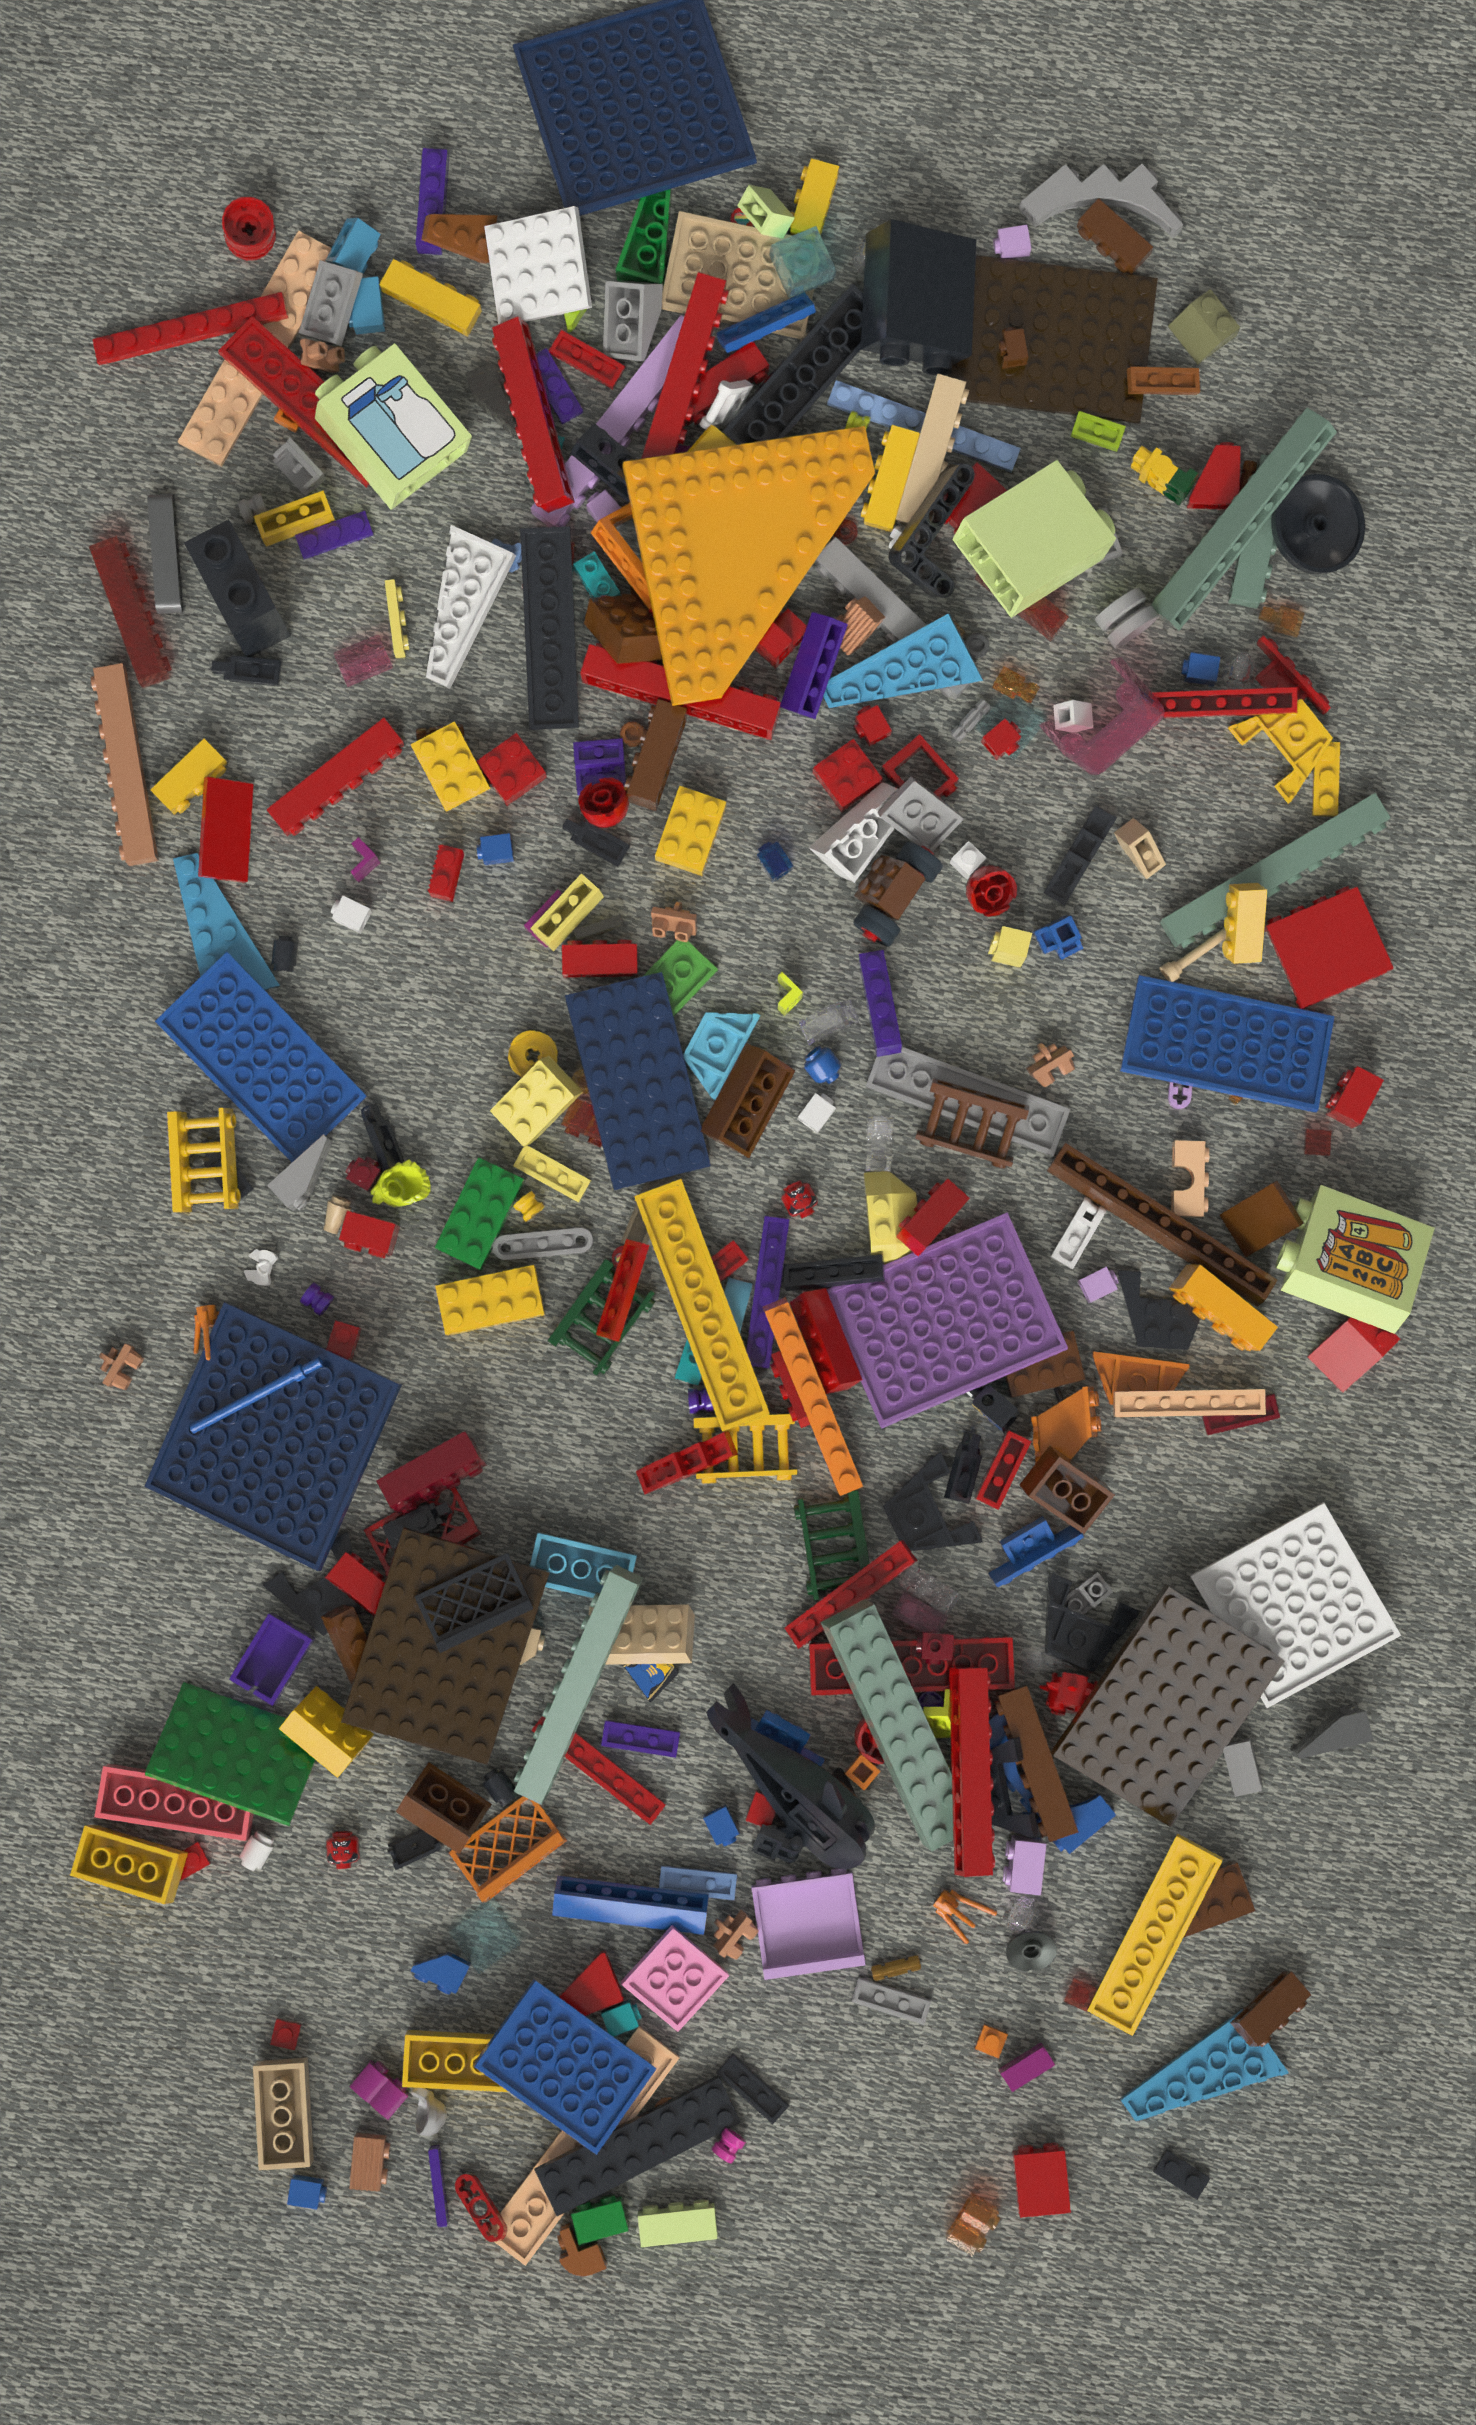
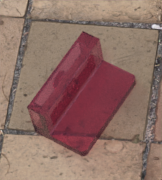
M379 635L334 653L347 687L393 668Z

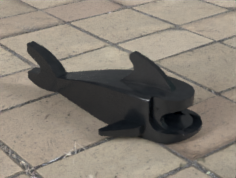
M733 1683L723 1693L728 1709L716 1701L706 1714L714 1730L725 1742L734 1747L759 1789L779 1818L784 1822L785 1825L778 1826L781 1832L786 1833L785 1838L801 1837L803 1847H807L816 1857L831 1867L851 1869L861 1865L867 1854L865 1842L869 1840L875 1831V1821L869 1810L856 1796L844 1771L841 1768H837L831 1774L796 1751L752 1730L748 1705L742 1693Z

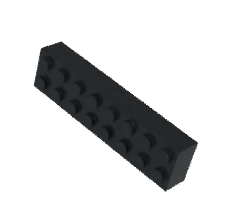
M853 283L843 290L721 430L736 445L784 438L861 350L863 293Z

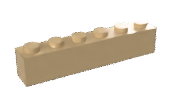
M937 374L896 516V522L905 525L909 523L948 466V462H945L944 459L946 453H951L954 446L955 438L951 437L953 428H959L962 414L958 413L960 404H966L969 390L965 389V381ZM933 510L929 513L930 521H932L934 515Z

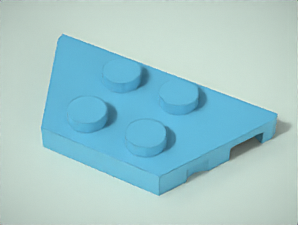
M710 1012L704 1014L683 1057L713 1100H716L761 1015L755 1013L719 1014Z

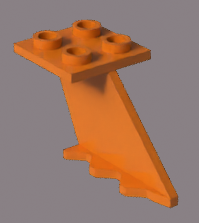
M1093 1386L1082 1387L1081 1390L1042 1414L1031 1417L1033 1445L1036 1456L1035 1464L1049 1446H1052L1072 1460L1090 1437H1098L1097 1432L1101 1431V1418L1096 1416L1095 1406H1099L1098 1391H1094Z

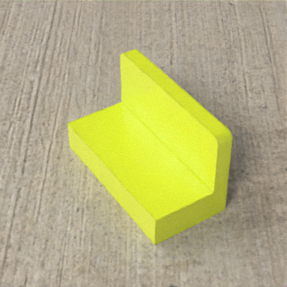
M781 972L778 975V982L789 993L778 1003V1010L785 1016L802 999L803 992Z
M945 1689L944 1707H924L923 1713L935 1738H951L950 1689Z

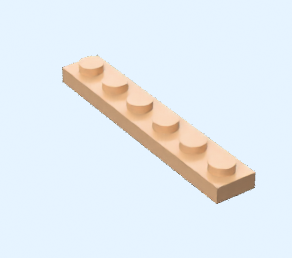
M1265 1389L1113 1392L1114 1417L1266 1415Z

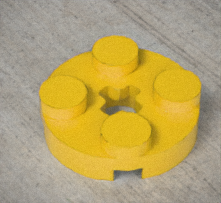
M532 1030L522 1032L513 1039L509 1048V1064L515 1074L521 1078L538 1062L526 1059L529 1056L528 1051L530 1049L534 1052H540V1055L537 1057L538 1061L550 1056L556 1063L558 1062V1050L554 1041L548 1035Z

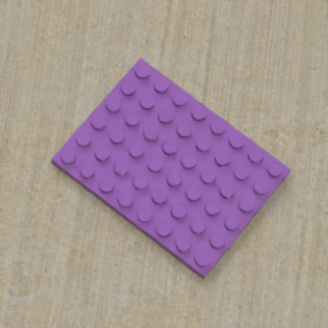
M1008 1212L928 1246L919 1257L915 1253H911L885 1264V1281L834 1286L827 1289L863 1379L861 1383L881 1429L1068 1349Z

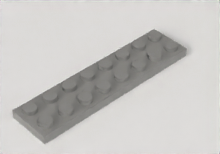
M902 1047L901 1053L876 1057L865 1086L866 1088L931 1111L935 1097L933 1096L934 1093L929 1091L933 1078H937L1028 1105L1027 1119L1017 1121L1011 1141L1052 1157L1054 1156L1070 1112L1069 1108ZM948 1097V1100L944 1102L941 1115L955 1120L959 1107L958 1100ZM976 1105L969 1107L964 1124L978 1129L984 1112L981 1110L982 1107ZM1000 1112L993 1114L988 1133L1002 1138L1008 1119L1006 1114Z

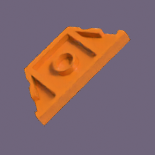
M1092 1352V1357L1109 1405H1113V1392L1174 1391L1185 1372L1189 1369V1364Z

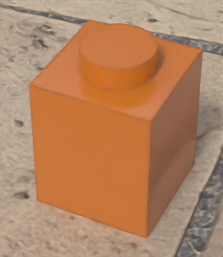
M859 1753L845 1770V1775L865 1790L881 1770L875 1763L868 1761Z

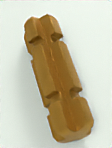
M918 1955L908 1957V1960L902 1958L886 1962L885 1966H881V1964L871 1967L873 1979L879 1981L883 1980L884 1976L890 1978L906 1974L908 1970H911V1972L921 1969V1963Z

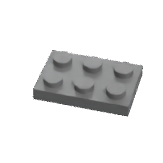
M320 260L299 333L342 346L363 273Z
M912 776L877 812L883 820L919 846H925L932 852L964 819L959 812Z

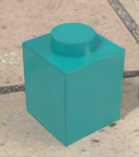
M630 1999L606 2008L601 2012L607 2031L613 2037L639 2027L638 2020L642 2018L638 2005H632Z

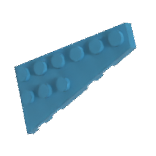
M946 614L829 679L823 697L828 707L833 708L984 681L950 614Z
M195 853L174 858L173 861L200 977L228 952L264 990L279 987L278 981L215 880L198 877L199 854Z
M1240 2010L1122 2096L1120 2100L1133 2119L1139 2121L1165 2113V2111L1190 2105V2103L1202 2099L1206 2100L1232 2092L1256 2082L1260 2083L1272 2077L1286 2075L1289 2072L1268 2043L1263 2047H1250L1230 2024L1242 2011Z

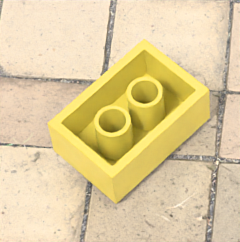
M550 1056L540 1059L490 1111L525 1147L533 1143L583 1091Z

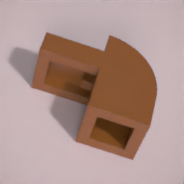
M568 2223L560 2227V2234L557 2235V2239L561 2249H566L567 2252L560 2254L559 2261L569 2273L576 2276H589L607 2269V2261L599 2240L579 2247L571 2224Z

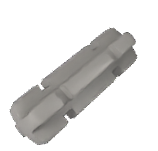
M980 699L975 705V709L972 708L959 722V726L957 725L951 731V736L958 742L962 741L966 736V732H970L982 719V715H985L990 710V704L984 699Z

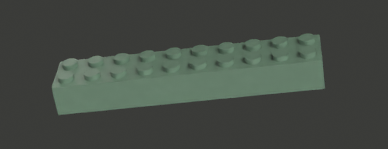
M864 1599L820 1623L922 1844L930 1851H934L954 1840L952 1774L875 1605Z

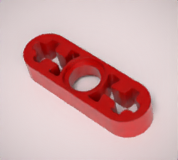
M473 2174L459 2176L455 2182V2191L483 2237L489 2242L503 2240L507 2235V2224L478 2177ZM464 2180L472 2181L471 2191L473 2194H478L479 2192L480 2196H476L469 2201V2198L473 2197L469 2190H463L465 2186ZM479 2200H483L487 2204V2211L482 2216L478 2215L475 2211V2205ZM492 2214L494 2217L489 2220L492 2225H499L500 2228L497 2230L498 2236L490 2234L492 2226L489 2222H482V2220L489 2218Z

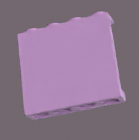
M834 1868L831 1869V1874L821 1875V1871L807 1872L804 1878L796 1879V1874L781 1876V1881L771 1882V1878L756 1880V1885H751L757 1929L759 1930L758 1937L764 1980L865 1965L852 1871Z

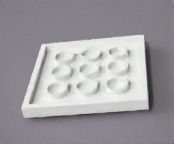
M572 206L484 226L498 324L517 316L527 322L592 308L578 207Z

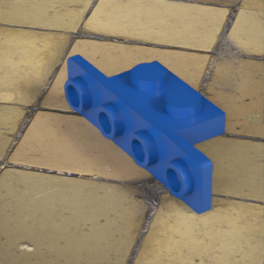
M1042 1516L999 1541L1010 1561L988 1574L996 1587L1008 1584L1013 1578L1032 1570L1044 1560L1053 1558L1063 1549L1075 1545L1084 1538V1535L1071 1525L1053 1535L1047 1521Z
M768 1710L765 1711L759 1722L751 1718L752 1730L822 1766L824 1758L804 1748L811 1734L804 1731L801 1727L789 1723L778 1714L771 1713Z

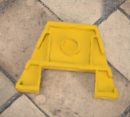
M1302 699L1298 700V714L1259 715L1228 728L1242 746L1264 730L1292 765L1294 771L1274 786L1288 804L1292 802L1333 740V737Z

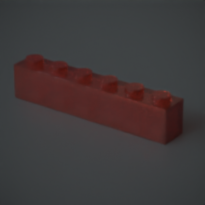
M115 536L90 545L89 549L140 686L146 688L170 679L169 671L172 670L168 657H163L160 648H163L164 645L159 633L154 634L152 625H155V620L151 611L145 610L143 603L147 602L142 587L137 588L135 580L139 579L134 565L129 566L126 557L130 556V552L126 543H121L118 537Z

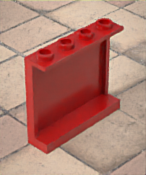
M1349 886L1343 887L1335 891L1336 896L1327 899L1326 896L1312 901L1313 906L1305 909L1302 905L1289 911L1291 915L1282 919L1281 915L1269 919L1267 921L1268 925L1264 927V932L1268 933L1297 998L1295 1003L1298 1009L1309 1007L1394 969L1358 887L1350 889Z

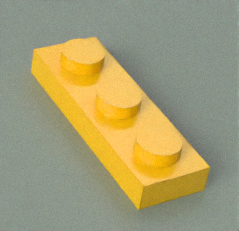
M1331 742L1313 768L1312 816L1335 817L1338 815L1340 742Z

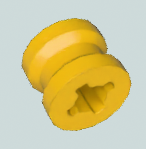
M530 1191L516 1202L513 1207L516 1211H520L523 1214L522 1218L527 1222L545 1206L542 1202H538L533 1191Z

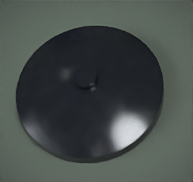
M1310 474L1299 479L1272 513L1271 529L1278 550L1292 566L1309 574L1323 575L1345 567L1356 557L1365 536V517L1357 496L1345 483L1329 475Z

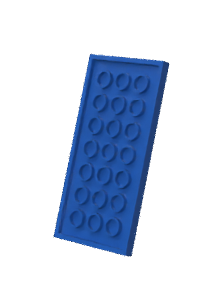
M228 952L155 1020L168 1036L291 1162L295 1161L323 1134L327 1136L367 1097L350 1077Z
M1139 975L1120 1071L1317 1113L1335 1016Z

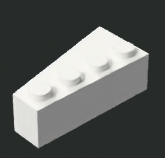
M883 782L880 783L808 848L837 875L855 883L894 830V827L883 820L877 812L897 792L898 788Z

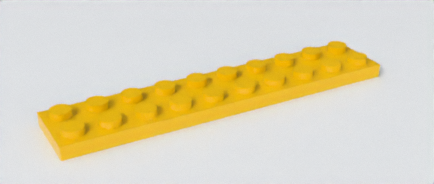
M682 1179L634 1196L722 1432L769 1415V1410Z

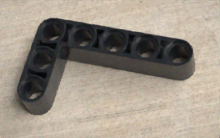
M952 463L946 467L889 551V562L931 597L947 598L954 591V581L923 554L972 484L975 472L968 464ZM959 469L962 472V477L960 480H958L957 478V472ZM945 490H947L948 497L946 501H944L943 499V493ZM931 510H933L934 512V518L932 521H930L929 519V513ZM917 531L920 532V539L918 542H916L915 540V534ZM903 551L906 552V559L904 562H902L901 560V554ZM921 566H923L924 568V574L922 577H920L919 575V569ZM939 581H941L942 588L938 592L937 584Z

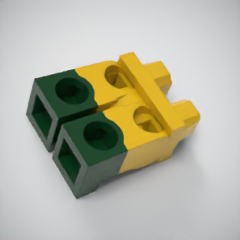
M1141 446L1134 455L1131 468L1140 474L1138 480L1144 484L1148 481L1152 488L1179 506L1194 487L1198 472L1192 468L1185 473L1173 465L1171 459L1168 456L1162 455V451L1157 447L1152 453L1144 446Z

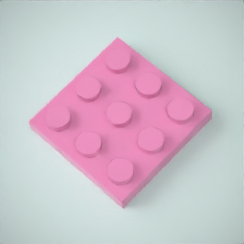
M672 1925L622 1979L621 1984L679 2032L729 1977V1973Z

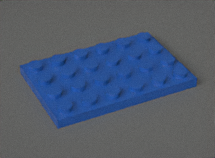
M533 1979L473 2064L483 2074L596 2155L657 2069L535 1979Z

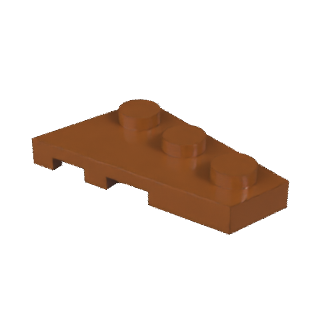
M429 214L425 216L421 240L474 261L487 264L489 263V255L484 226L496 224L498 215Z

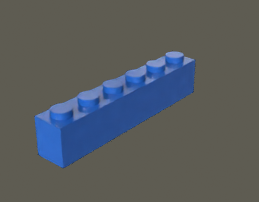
M557 1876L552 1916L668 1930L673 1925L680 1932L704 1935L709 1895Z

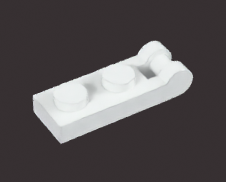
M1086 1196L1051 1255V1258L1070 1269H1073L1107 1211L1106 1208L1098 1207L1091 1203L1092 1200ZM1086 1211L1094 1216L1092 1221L1083 1217Z

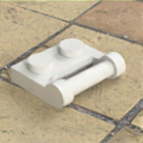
M747 380L731 383L721 381L718 386L719 392L707 415L703 416L700 421V426L707 429L710 425H714L717 429H723L743 406L753 385Z

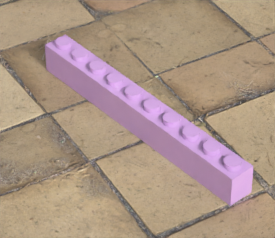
M680 315L596 423V425L604 429L608 435L625 448L631 441L629 436L634 430L638 432L643 427L646 421L644 419L649 411L653 413L657 408L684 317ZM572 455L565 463L575 503L547 513L541 507H537L535 503L531 507L532 514L548 527L566 526L571 518L569 513L574 507L578 509L586 499L584 496L589 488L593 490L600 481V478Z

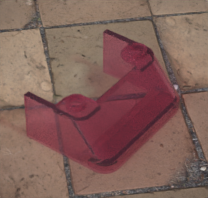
M1122 657L1113 658L1110 663L1125 679V682L1116 692V700L1124 710L1090 741L1086 742L1077 733H1070L1064 736L1060 730H1055V724L1051 720L1042 722L1039 725L1067 758L1091 775H1099L1105 772L1164 718L1165 711L1163 705Z

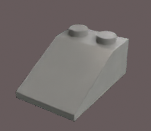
M625 280L605 281L603 354L610 358L635 361L645 360L662 310L663 284Z
M324 1134L267 1185L283 1204L292 1211L295 1209L300 1211L310 1202L308 1197L313 1193L332 1145V1141Z

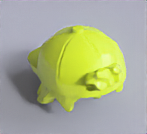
M409 1159L403 1163L397 1162L395 1166L381 1174L377 1184L371 1190V1195H373L372 1202L377 1205L384 1202L391 1207H401L427 1198L431 1191L429 1176L426 1174V1170L420 1168L416 1162H411Z

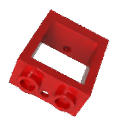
M920 734L882 766L881 771L899 789L905 782L895 771L922 749L948 779L933 793L939 798L943 795L947 798L957 790L956 784L959 778Z

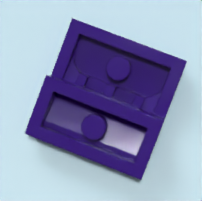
M623 738L573 742L577 795H580V792L589 783H592V786L600 783L599 779L614 778L621 781L623 786H625Z

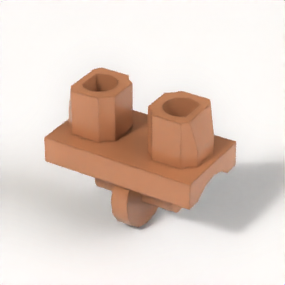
M306 338L300 340V345L303 349L301 365L308 366L311 370L320 369L331 373L339 372V364L345 362L344 348L334 347L321 341L316 342Z
M676 901L674 908H652L653 936L663 938L666 936L667 930L675 932V939L682 942H688L691 935L696 936L697 915L690 914V911L682 910V902Z
M1041 1042L1037 1045L1039 1052L1032 1056L1036 1063L1026 1068L1030 1076L1035 1078L1043 1087H1047L1055 1081L1050 1072L1052 1069L1058 1067L1063 1075L1075 1069L1071 1059L1074 1055L1066 1046L1057 1049L1054 1043L1045 1047Z
M125 1343L116 1360L114 1358L119 1350L114 1347L111 1348L108 1355L100 1353L99 1358L104 1360L100 1369L107 1372L110 1365H112L102 1382L108 1387L115 1386L123 1390L128 1388L132 1378L122 1373L123 1368L127 1364L138 1370L144 1361V1358L134 1351L135 1347Z
M740 1910L735 1918L728 1915L724 1922L718 1918L714 1921L715 1925L719 1928L714 1933L718 1940L713 1946L724 1958L727 1955L737 1960L744 1950L743 1946L737 1943L739 1938L744 1935L749 1940H752L759 1930L752 1923L748 1914Z

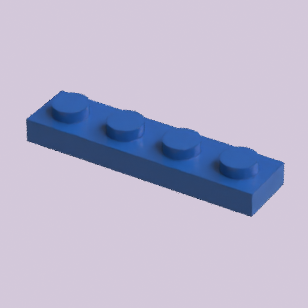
M803 292L717 332L716 335L719 343L729 353L738 350L750 342L759 340L776 330H781L791 323L805 319L807 316L815 313L816 309L811 299Z

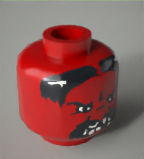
M799 1180L783 1189L785 1193L781 1196V1200L790 1216L796 1217L800 1215L801 1219L815 1212L813 1207L818 1204V1198L809 1183H802Z
M352 1831L333 1832L332 1837L326 1840L327 1861L331 1864H336V1869L351 1868V1863L358 1861L360 1858L358 1837L352 1835Z

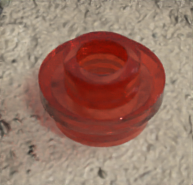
M844 519L833 536L844 545L850 544L857 537V526L851 520ZM848 528L850 533L843 535L841 529Z

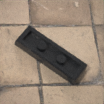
M734 2053L716 2071L727 2084L772 2125L790 2106Z

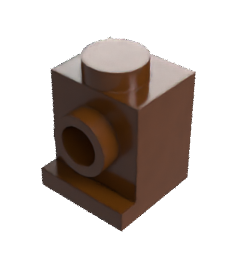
M1016 327L1003 329V337L999 341L1000 355L1003 356L1002 369L1027 365L1028 352L1024 329H1017Z

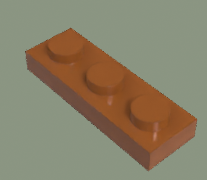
M1129 367L1127 369L1128 394L1197 395L1200 393L1199 368Z

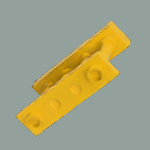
M218 1108L219 1117L193 1119L187 1117V1112H167L173 1212H192L193 1204L224 1202V1209H239L238 1203L240 1202L241 1195L237 1188L234 1135L236 1116L233 1113V1109ZM220 1127V1142L194 1144L188 1142L189 1129ZM221 1152L222 1167L191 1169L189 1165V1156L191 1154ZM222 1177L223 1192L198 1194L191 1192L190 1181L192 1179Z
M790 1414L767 1415L740 1425L750 1426V1431H752L754 1471L739 1472L738 1455L728 1459L729 1472L714 1473L712 1466L703 1470L704 1473L696 1474V1479H701L702 1484L717 1483L716 1478L777 1475V1480H792V1475H797V1469L789 1470L787 1429H790V1424H795ZM717 1417L694 1418V1428H699V1433H702V1442L712 1438L714 1428L720 1427ZM765 1425H775V1430L778 1433L779 1470L764 1471L762 1430H765ZM739 1426L727 1430L730 1432L737 1453V1432L740 1431Z

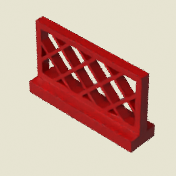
M455 1487L451 1489L454 1498L450 1507L453 1513L454 1511L464 1513L468 1522L459 1527L450 1525L453 1513L448 1515L447 1522L441 1524V1526H445V1529L440 1538L464 1545L482 1533ZM447 1488L438 1492L439 1496L435 1499V1501L425 1502V1500H423L422 1502L416 1504V1509H418L419 1505L424 1502L429 1504L434 1502L435 1506L440 1505L441 1503H438L441 1492L447 1490ZM457 1502L461 1509L455 1507ZM394 1512L364 1529L367 1538L386 1571V1575H388L390 1566L385 1558L388 1548L392 1549L391 1545H389L388 1539L385 1544L377 1542L371 1532L404 1515L403 1512L400 1514ZM379 1546H383V1547H384L383 1553H382L381 1549L379 1548Z

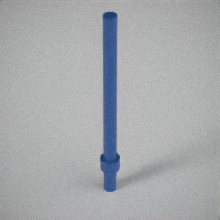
M317 1357L304 1365L299 1364L291 1368V1372L190 1424V1430L195 1434L294 1381L299 1382L307 1378L309 1373L324 1366L322 1359Z

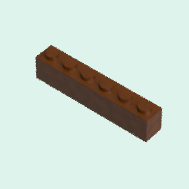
M1027 1685L996 1694L998 1701L994 1703L998 1715H1004L1007 1725L1003 1726L1007 1740L1015 1737L1020 1738L1024 1759L1015 1763L1016 1765L1021 1764L1024 1772L1020 1774L1021 1781L1025 1789H1030L1032 1798L1028 1800L1032 1812H1038L1041 1822L1037 1823L1041 1837H1047L1049 1842H1053L1078 1833Z

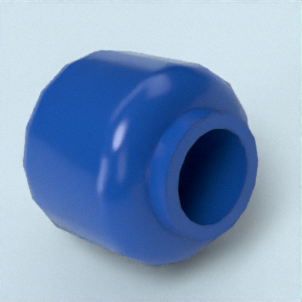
M818 1046L805 1056L804 1068L816 1083L827 1082L830 1084L839 1077L838 1071L841 1067V1062L830 1048Z

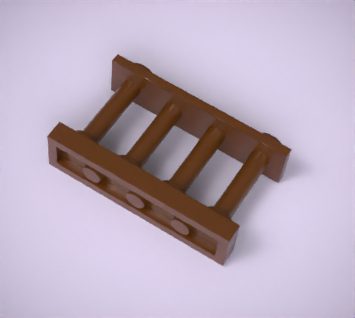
M933 1078L929 1091L934 1093L933 1107L926 1130H917L915 1139L920 1140L919 1143L927 1147L938 1145L992 1161L991 1164L998 1168L1012 1167L1014 1157L1007 1156L1017 1121L1027 1119L1029 1106ZM949 1097L958 1100L959 1107L950 1137L945 1138L935 1135L944 1102ZM972 1105L982 1107L981 1110L984 1112L974 1144L969 1145L959 1142L968 1109ZM996 1112L1006 1114L1008 1119L998 1152L996 1153L983 1149L992 1116Z

